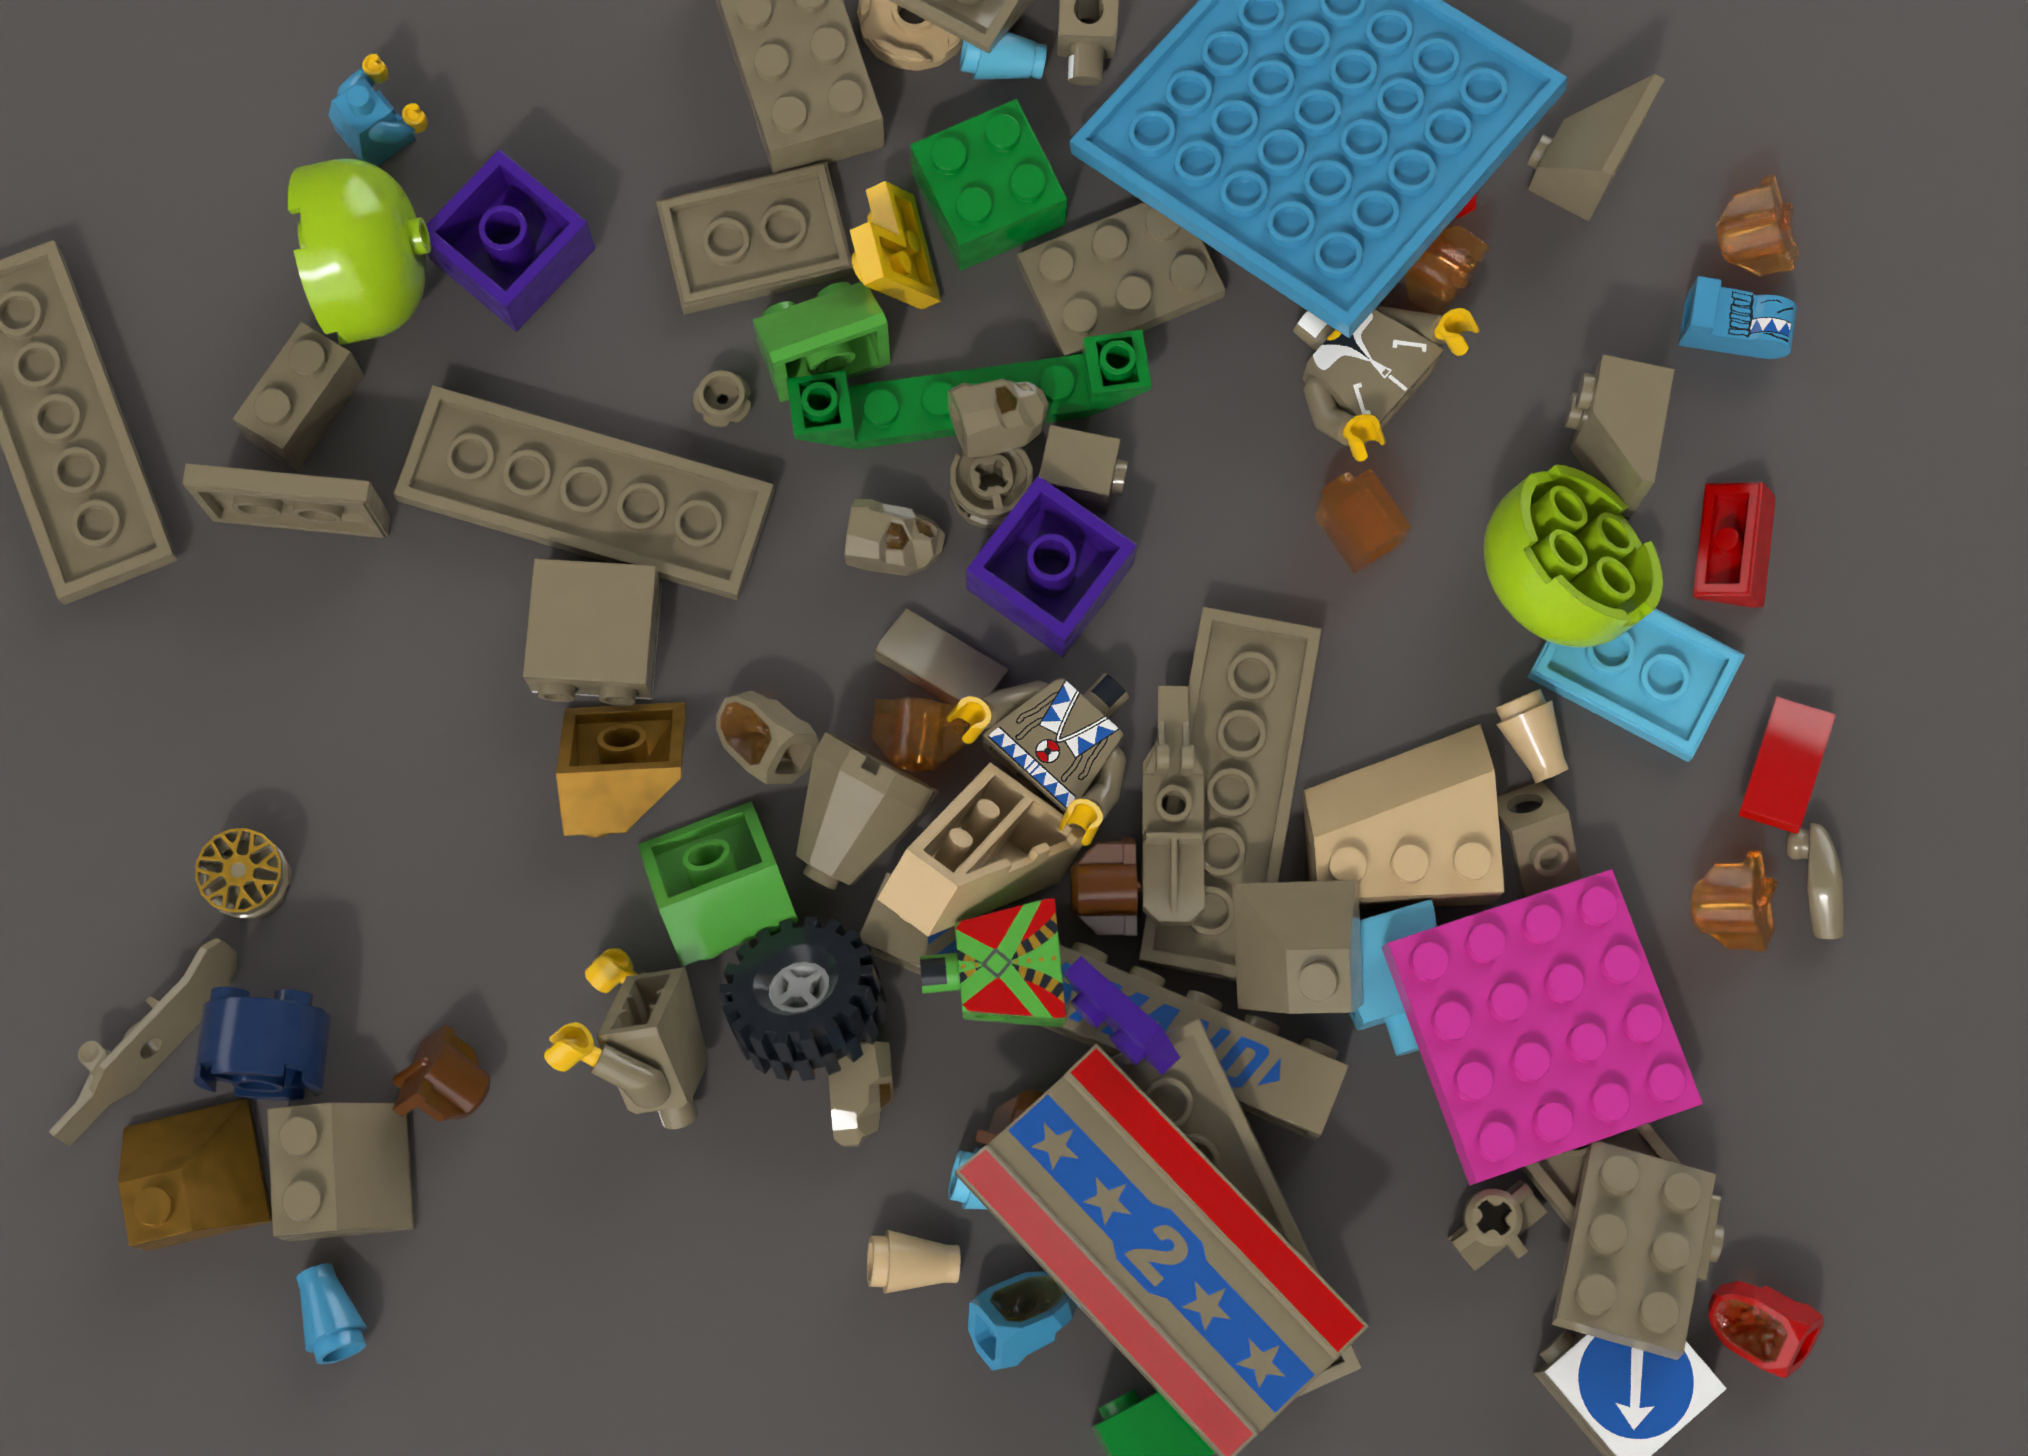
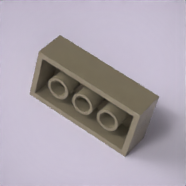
M715 0L772 174L821 162L829 164L885 147L883 117L843 0Z

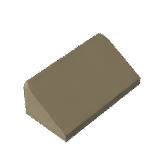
M907 608L874 649L876 661L952 707H955L964 697L973 696L980 699L995 692L1009 671L1006 667Z

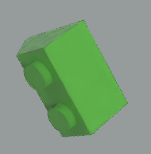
M849 282L829 285L822 289L816 298L796 305L791 301L781 302L767 308L762 313V317L753 319L756 341L780 403L789 400L786 382L788 378L846 370L847 379L891 364L886 317L869 287L864 286L862 282L850 285Z
M752 801L638 844L659 912L682 967L698 960L712 959L720 955L724 950L756 938L755 934L767 928L770 935H773L781 930L779 922L790 919L794 923L798 922Z

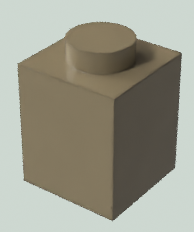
M1050 425L1039 476L1085 509L1106 513L1110 494L1122 496L1129 461L1118 459L1121 439Z

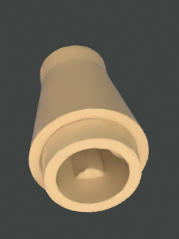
M1541 689L1496 707L1501 722L1496 725L1531 772L1535 783L1569 769L1563 754L1553 701L1546 702Z
M886 1230L884 1236H870L867 1251V1283L869 1287H882L883 1293L886 1294L940 1283H958L961 1265L959 1245L942 1244L891 1230Z

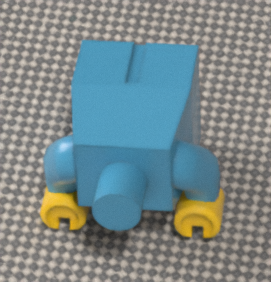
M370 54L364 58L362 68L352 73L340 85L337 97L331 101L328 116L336 132L347 146L352 149L355 156L359 160L378 166L416 139L414 133L425 131L428 127V120L417 103L406 105L403 108L401 118L398 113L396 114L394 108L379 90L376 92L372 88L374 84H381L388 79V69L385 63L381 62L377 54Z

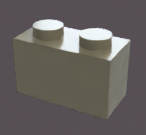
M300 322L232 419L250 443L298 471L363 379L364 374L351 351Z

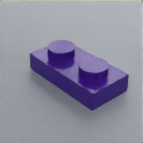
M1082 956L1063 973L1077 994L1070 1001L1072 1006L1095 1029L1104 1022L1113 1030L1114 1033L1110 1036L1111 1041L1133 1064L1137 1065L1144 1058L1163 1075L1181 1058L1162 1027Z

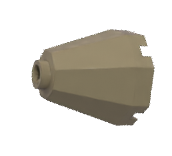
M825 732L813 755L796 856L807 863L803 874L833 890L837 888L840 881L848 885H854L929 813L940 791L899 767L897 769L884 762V759L835 734Z

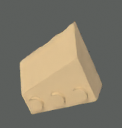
M1481 724L1303 791L1308 881L1358 880L1359 910L1403 908L1430 899L1434 907L1492 905L1505 892L1495 769Z

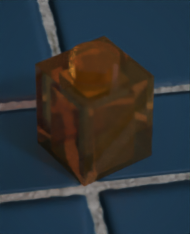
M1371 468L1356 478L1350 472L1345 473L1330 482L1321 491L1323 498L1320 500L1314 517L1354 574L1404 543L1411 525Z

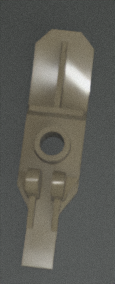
M1158 686L1157 741L1142 764L1143 912L1158 926H1190L1205 912L1204 763L1194 749V745L1189 741L1188 686ZM1169 795L1180 797L1185 804L1184 811L1177 815L1167 813L1162 807L1163 799Z
M217 938L200 946L184 976L160 1001L151 996L145 1000L153 1009L126 1032L123 1040L112 1052L96 1041L85 1042L78 1051V1059L90 1071V1074L76 1103L49 1130V1133L70 1147L110 1104L136 1091L199 1025L203 1005L210 1001L211 989L229 986L237 972V951Z

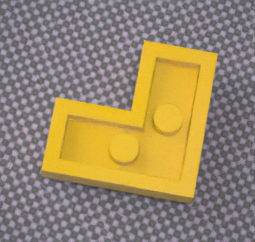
M887 181L866 189L871 209L867 216L868 222L850 230L855 250L852 254V265L857 277L864 286L921 310L941 302L914 194Z

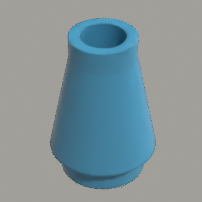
M328 1263L320 1264L299 1273L296 1276V1281L300 1290L305 1350L314 1353L317 1364L321 1365L342 1361L362 1351L366 1347L363 1334L367 1331V1326L336 1277L333 1265Z

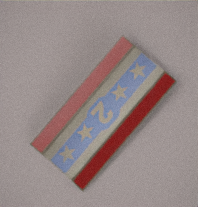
M1097 1043L1009 1126L955 1171V1175L1218 1456H1236L1369 1327Z

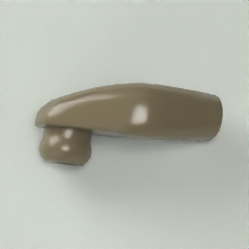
M1813 822L1810 823V829L1800 828L1799 834L1788 831L1787 855L1793 860L1808 859L1807 894L1812 935L1819 939H1838L1843 937V877L1839 858L1828 831L1819 823Z

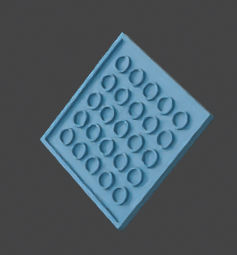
M1199 0L1073 136L1069 143L1072 155L1350 338L1566 91L1567 77L1443 0Z

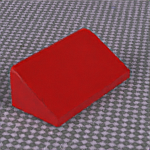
M1764 482L1705 484L1693 597L1695 599L1750 608L1764 607L1776 504L1775 495Z

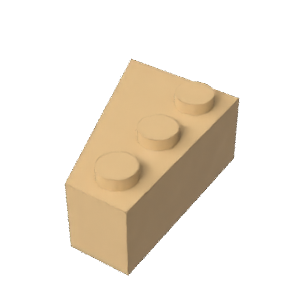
M990 762L906 849L877 900L898 914L904 921L912 924L925 935L931 936L955 926V923L977 917L1059 883L1083 846L1080 842L1086 832L1077 824H1067L1065 829L1060 831L1058 825L1063 817L1062 813Z

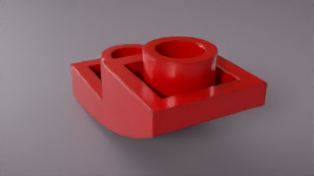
M1776 696L1738 816L1799 834L1836 714Z

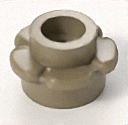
M724 370L711 372L701 380L698 388L694 391V408L698 413H702L704 421L713 427L723 428L727 427L732 421L734 423L741 422L751 409V402L748 400V396L751 394L750 387L741 376L735 375L732 372ZM725 395L728 397V402L726 404H719L717 402L718 397Z

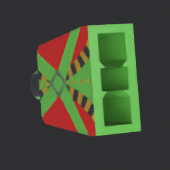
M1055 898L1043 899L955 923L957 953L919 956L923 994L960 990L963 1019L1050 1027L1065 1025L1066 1012Z

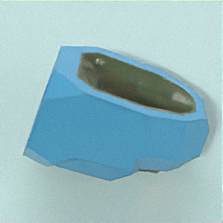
M1046 1271L1024 1272L988 1287L969 1302L968 1331L976 1352L992 1371L1017 1366L1027 1355L1055 1341L1056 1332L1073 1319L1077 1304Z

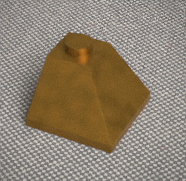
M686 702L564 709L556 768L564 836L585 835L597 838L611 833H626L682 778L687 714Z
M246 1098L124 1127L118 1186L130 1247L152 1251L272 1222L250 1099Z

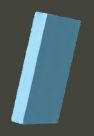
M1655 608L1623 635L1605 644L1577 648L1546 641L1527 678L1689 762L1697 751L1745 655Z

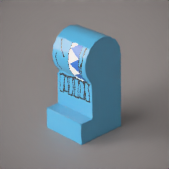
M1697 276L1685 296L1678 346L1764 359L1785 357L1791 353L1797 305L1794 301L1785 297L1753 295V292L1721 287V280Z

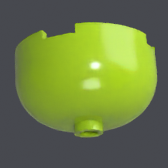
M334 159L295 168L291 174L288 186V211L291 214L300 213L301 220L298 222L297 229L301 249L293 251L305 294L325 334L338 332L339 345L379 338L396 331L415 313L424 293L426 283L425 254L430 253L431 250L430 237L425 221L422 217H416L406 193L397 181L383 169L369 162L358 159Z
M1554 465L1548 471L1531 473L1501 499L1490 516L1484 535L1485 568L1491 586L1502 605L1518 623L1531 633L1548 642L1566 647H1594L1618 638L1651 613L1658 605L1662 594V570L1652 541L1642 545L1633 528L1621 514L1628 508V505L1601 481L1581 470L1565 465Z

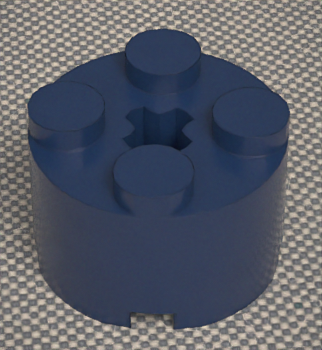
M215 987L211 989L210 1001L206 1002L202 1009L193 1079L197 1086L216 1092L217 1081H221L234 1086V1097L270 1101L303 1100L305 1087H308L315 1097L322 1094L331 1017L325 1010L312 1006V994L299 990L282 989L275 991L274 999L249 997V991L235 987Z

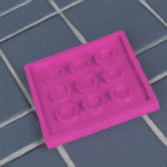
M1612 869L1388 942L1381 947L1469 1186L1703 1104Z

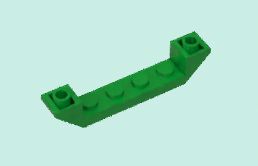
M1143 330L1083 337L1082 354L854 386H848L846 370L788 378L786 382L794 438L796 440L858 450L957 436L948 410V390L962 383L975 385L999 379H1005L1013 383L1029 382L1042 389L1049 404L1045 423L1091 417L1151 390L1152 384ZM1016 406L999 408L1003 414L1015 410Z

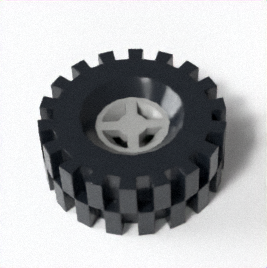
M805 917L804 927L799 928L795 927L792 919L779 922L782 932L771 936L767 928L755 934L758 945L752 949L744 943L736 951L740 962L739 965L728 962L723 972L728 984H720L719 995L724 1004L721 1007L741 1053L747 1061L752 1059L755 1068L766 1074L772 1067L777 1079L789 1081L792 1071L798 1070L801 1080L806 1081L815 1079V1069L825 1066L828 1075L841 1071L838 1060L847 1056L854 1063L864 1055L860 1043L865 1041L873 1045L879 1036L875 1023H885L887 1014L883 1003L887 1002L883 984L867 944L863 945L860 935L852 928L845 933L841 922L830 919L824 929L818 917Z

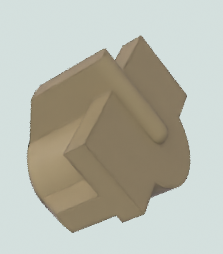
M1521 1179L1506 1191L1483 1189L1475 1192L1466 1201L1462 1212L1463 1225L1451 1234L1448 1240L1474 1271L1479 1269L1506 1246L1515 1258L1519 1259L1528 1250L1518 1236L1548 1213L1533 1195L1534 1192Z

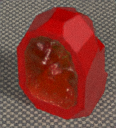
M1741 1281L1721 1284L1712 1294L1709 1302L1708 1316L1710 1325L1722 1344L1760 1369L1784 1379L1802 1366L1812 1351L1824 1326V1316L1813 1307L1796 1302L1767 1285L1761 1288Z

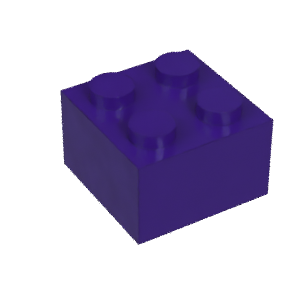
M500 149L426 224L431 244L430 253H427L429 259L515 332L529 320L596 249L587 221Z
M1038 475L966 569V589L1064 658L1134 565L1137 545Z

